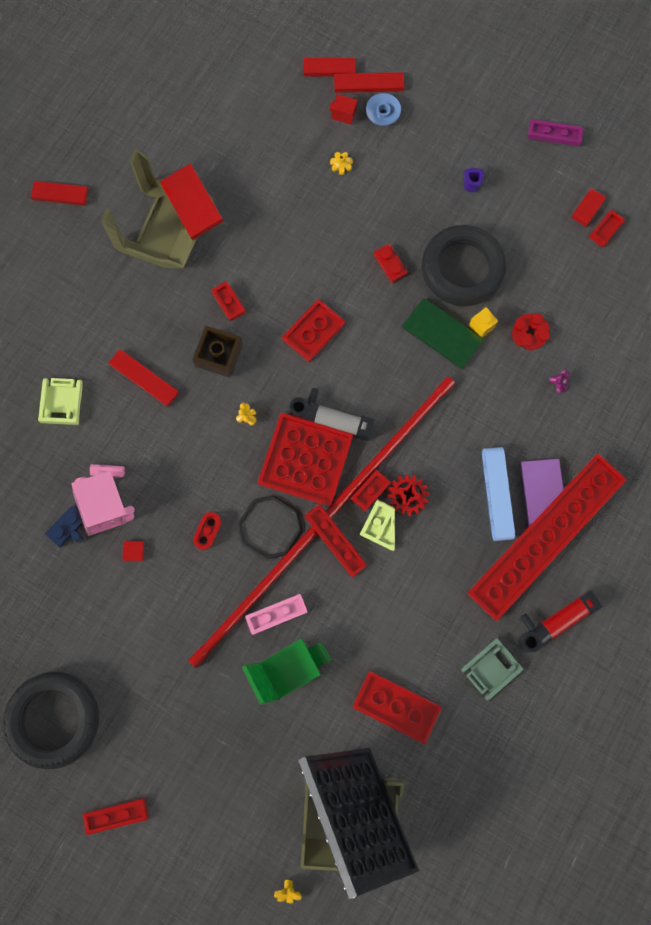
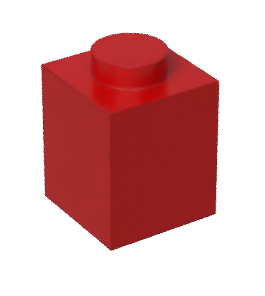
M337 94L335 101L332 100L330 105L332 119L352 125L357 111V100Z

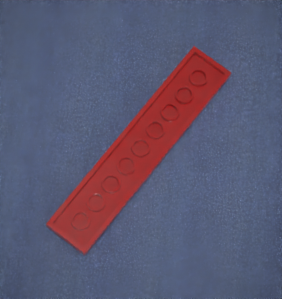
M597 453L466 594L497 621L627 479Z

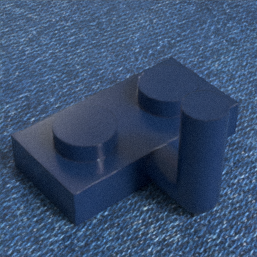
M72 505L45 533L58 547L61 548L70 537L78 543L84 541V537L77 531L83 524L79 510Z

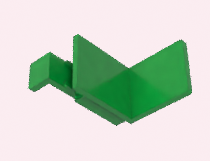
M303 638L264 661L246 664L242 666V669L259 703L263 705L278 701L319 677L321 673L318 666L331 661V658L323 643H317L307 648Z

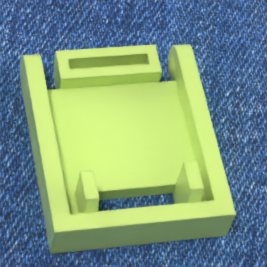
M43 378L38 421L47 424L79 425L83 381L77 380L75 387L74 379L51 378V386H49V379ZM51 413H66L67 418H51Z

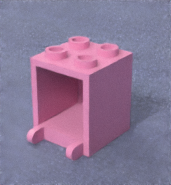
M99 471L92 477H80L71 483L73 495L88 536L126 524L134 519L133 513L135 509L133 506L123 507L111 471Z

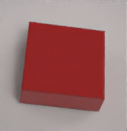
M124 541L122 561L143 562L144 542Z

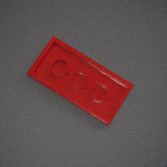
M191 163L160 181L161 186L192 240L224 222Z
M372 671L368 672L352 708L425 745L442 709L441 706Z

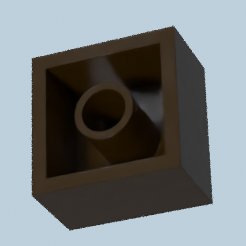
M205 325L192 359L195 367L231 378L243 346L242 338Z

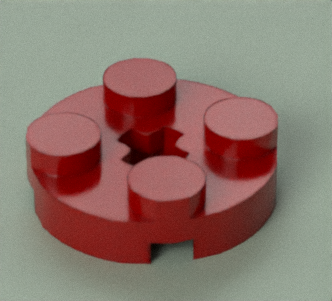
M528 313L520 316L512 328L514 342L519 347L522 346L529 351L540 349L550 337L549 325L539 313ZM529 328L533 329L535 331L534 336H532L530 333L527 334L526 331H528Z

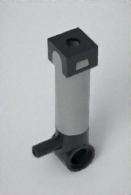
M317 388L311 389L308 401L302 397H296L291 400L289 406L291 416L356 435L358 439L369 441L375 419L366 416L358 417L315 404L319 392ZM301 405L304 407V410L297 412L294 408Z

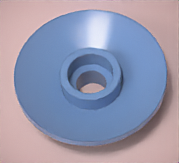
M377 94L369 99L366 105V114L377 125H391L400 117L401 105L390 94Z

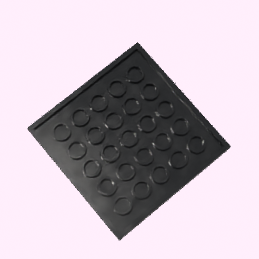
M370 748L305 756L298 760L301 773L309 788V795L316 807L317 817L323 826L326 841L333 853L335 866L340 872L343 888L348 894L349 900L419 872Z

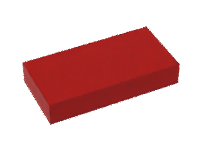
M591 188L571 218L586 227L606 197Z
M611 209L590 234L589 238L603 248L626 219Z

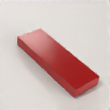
M303 57V76L334 77V74L355 73V58Z
M34 181L31 198L36 201L86 206L88 188L86 186Z
M145 798L82 814L86 835L149 819Z

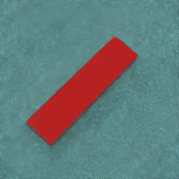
M403 72L334 74L335 93L404 91Z
M121 349L108 362L111 367L167 408L179 394L175 388Z
M320 504L304 515L352 578L367 566Z

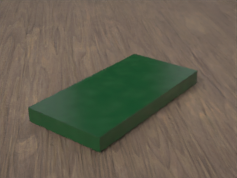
M425 298L421 300L402 325L404 330L460 369L464 368L484 340Z

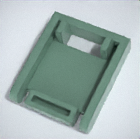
M497 638L491 641L461 668L462 672H465L468 668L471 670L466 674V677L481 695L487 690L489 691L484 697L486 701L490 700L524 670ZM499 650L512 664L507 669L494 655Z

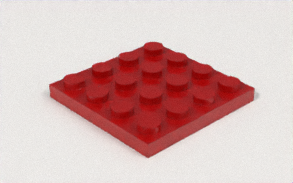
M281 413L257 484L330 507L336 493L353 434Z

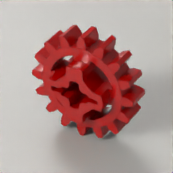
M408 474L405 475V479L399 476L397 478L398 483L393 480L391 483L393 487L388 488V491L392 493L387 495V499H392L389 505L395 506V512L400 510V516H403L405 512H407L408 517H411L412 512L418 515V509L423 511L425 509L423 504H428L429 502L425 497H428L430 494L424 491L428 486L421 485L422 479L416 481V475L412 479H409ZM403 484H408V486L404 488L399 487ZM415 486L419 489L420 494L417 493ZM409 489H411V491H410V493H411L410 496H411V497H410V499H408V501H407V503H406V495H405V494L409 491ZM396 497L400 499L401 505L397 502ZM418 503V505H416L415 507L408 508L410 504Z

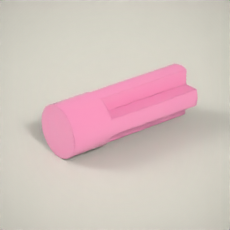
M91 464L90 475L94 476L99 471H111L113 477L123 478L125 467Z

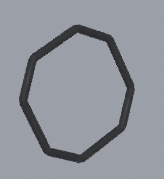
M275 496L254 499L237 524L241 544L264 559L286 555L302 530L297 510ZM273 499L294 512L298 530L284 552L266 556L244 541L241 524L255 503Z

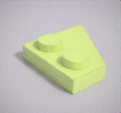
M377 499L360 535L394 551L395 507Z

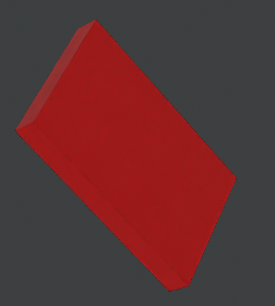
M318 299L282 336V340L310 363L342 329L346 321Z

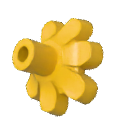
M336 152L335 158L330 160V164L333 165L332 171L336 172L339 170L340 175L345 174V169L347 171L352 169L350 164H353V159L348 157L346 152L343 154Z
M241 403V409L238 411L239 415L236 416V420L239 423L244 421L245 423L248 422L251 426L255 425L257 419L253 415L256 414V411L254 409L250 410L248 403Z
M285 880L284 889L274 893V897L278 898L277 901L279 902L286 900L287 903H294V900H301L302 898L301 892L294 890L292 880Z

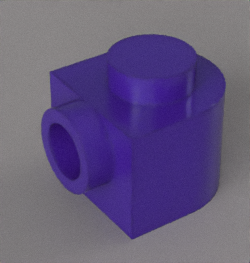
M465 169L463 186L468 192H477L481 188L484 178L483 169Z

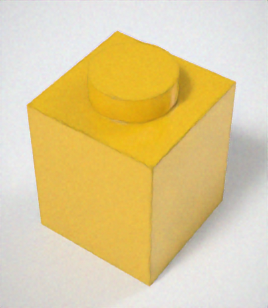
M486 307L471 319L469 327L474 333L483 338L494 330L498 320Z

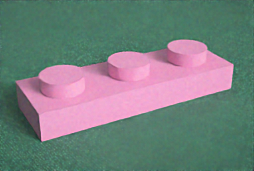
M298 594L249 614L245 618L251 634L254 635L308 612L301 594Z

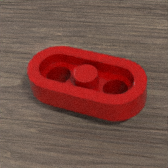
M206 513L196 530L193 542L200 550L210 549L221 527V519L216 513ZM210 520H215L213 526L208 525ZM207 538V543L201 544V539Z

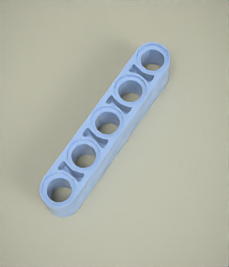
M503 447L486 448L482 450L492 538L494 541L514 540L515 530Z

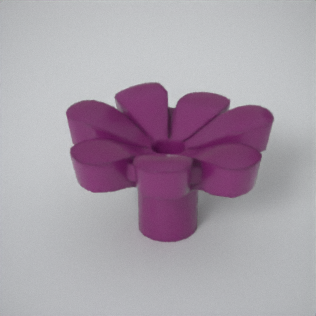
M562 370L558 376L550 377V383L557 385V393L559 394L567 391L566 385L569 382L568 378L570 376V372L567 370Z

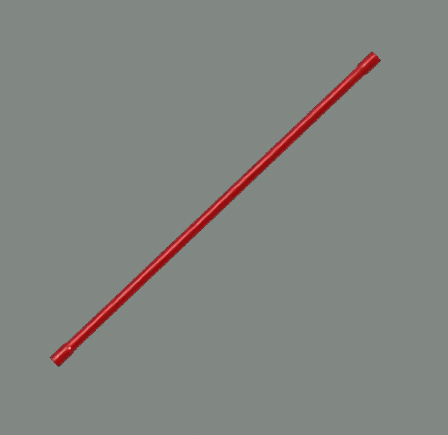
M447 376L440 383L434 393L326 510L331 519L433 406L455 385L452 378ZM312 526L205 644L188 660L190 664L196 669L213 648L313 540L317 533Z

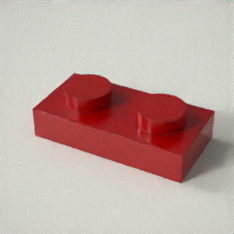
M390 244L374 251V257L392 284L408 275V271Z
M227 281L211 289L213 296L230 322L246 313Z
M376 470L351 497V500L366 512L391 482Z

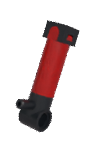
M589 590L537 626L534 625L530 617L525 613L520 618L529 631L519 637V648L526 653L537 652L551 640L588 615H592L603 606L592 590ZM528 637H531L534 641L532 648L526 645Z

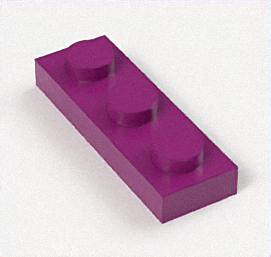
M531 119L527 139L580 147L583 127Z

